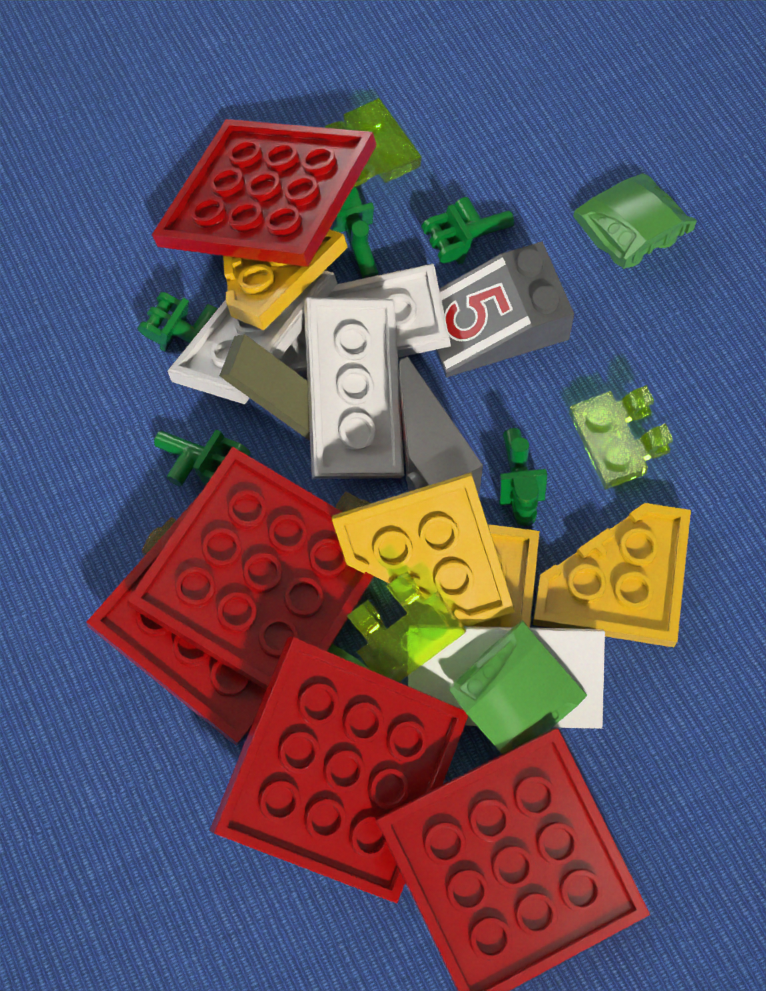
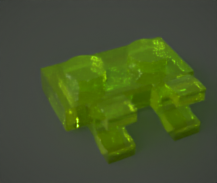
M379 98L345 113L344 122L336 121L325 126V128L368 131L374 134L377 146L354 187L362 185L378 174L387 183L421 167L422 156Z
M647 385L631 391L618 402H616L612 392L609 391L572 405L569 408V415L605 490L647 474L648 466L646 460L670 453L671 449L668 444L673 442V437L666 423L649 430L636 440L627 425V422L651 415L652 411L649 406L654 403V399Z
M407 571L386 586L407 612L405 616L389 628L385 627L382 618L369 600L347 615L368 642L357 651L370 670L397 682L403 680L467 631L438 591L425 600L419 587Z

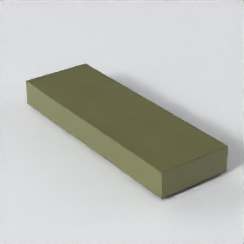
M246 334L234 336L219 376L310 441L307 380Z

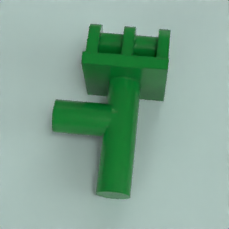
M353 187L330 229L337 232H348L362 279L379 274L368 242V225L373 223L374 206L372 202L362 205L358 191Z
M463 197L455 204L448 206L446 213L425 220L421 225V229L424 234L431 236L429 243L432 248L439 249L438 258L441 263L456 260L459 265L464 263L474 238L513 227L514 217L507 210L481 218L470 199Z
M160 292L156 298L158 301L157 306L150 307L147 312L148 320L140 322L137 329L142 335L159 344L160 349L166 352L175 336L190 344L218 309L207 304L194 325H191L185 321L188 314L189 300L183 297L180 301L168 293ZM169 310L173 312L172 316L168 314ZM161 325L164 328L163 330L158 329V327Z
M510 428L503 433L510 473L500 474L499 503L500 506L511 504L515 521L520 525L528 526L536 521L538 501H545L547 470L529 471V442L521 436L519 429Z
M163 430L159 431L154 439L155 447L179 456L166 478L171 483L180 487L184 484L193 468L206 486L232 447L248 456L251 454L247 447L225 438L219 430L214 431L205 447Z

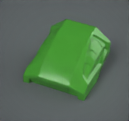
M644 173L628 178L596 195L577 208L573 215L594 244L608 253L613 262L623 269L638 265L642 261L643 256L646 253H652L655 248L672 246L677 241L678 236H683L684 232L686 234L692 232L697 222L695 218L687 216L673 199L660 189L651 177Z
M523 620L484 652L466 672L449 686V691L466 714L502 754L549 731L587 697L586 692L566 672Z

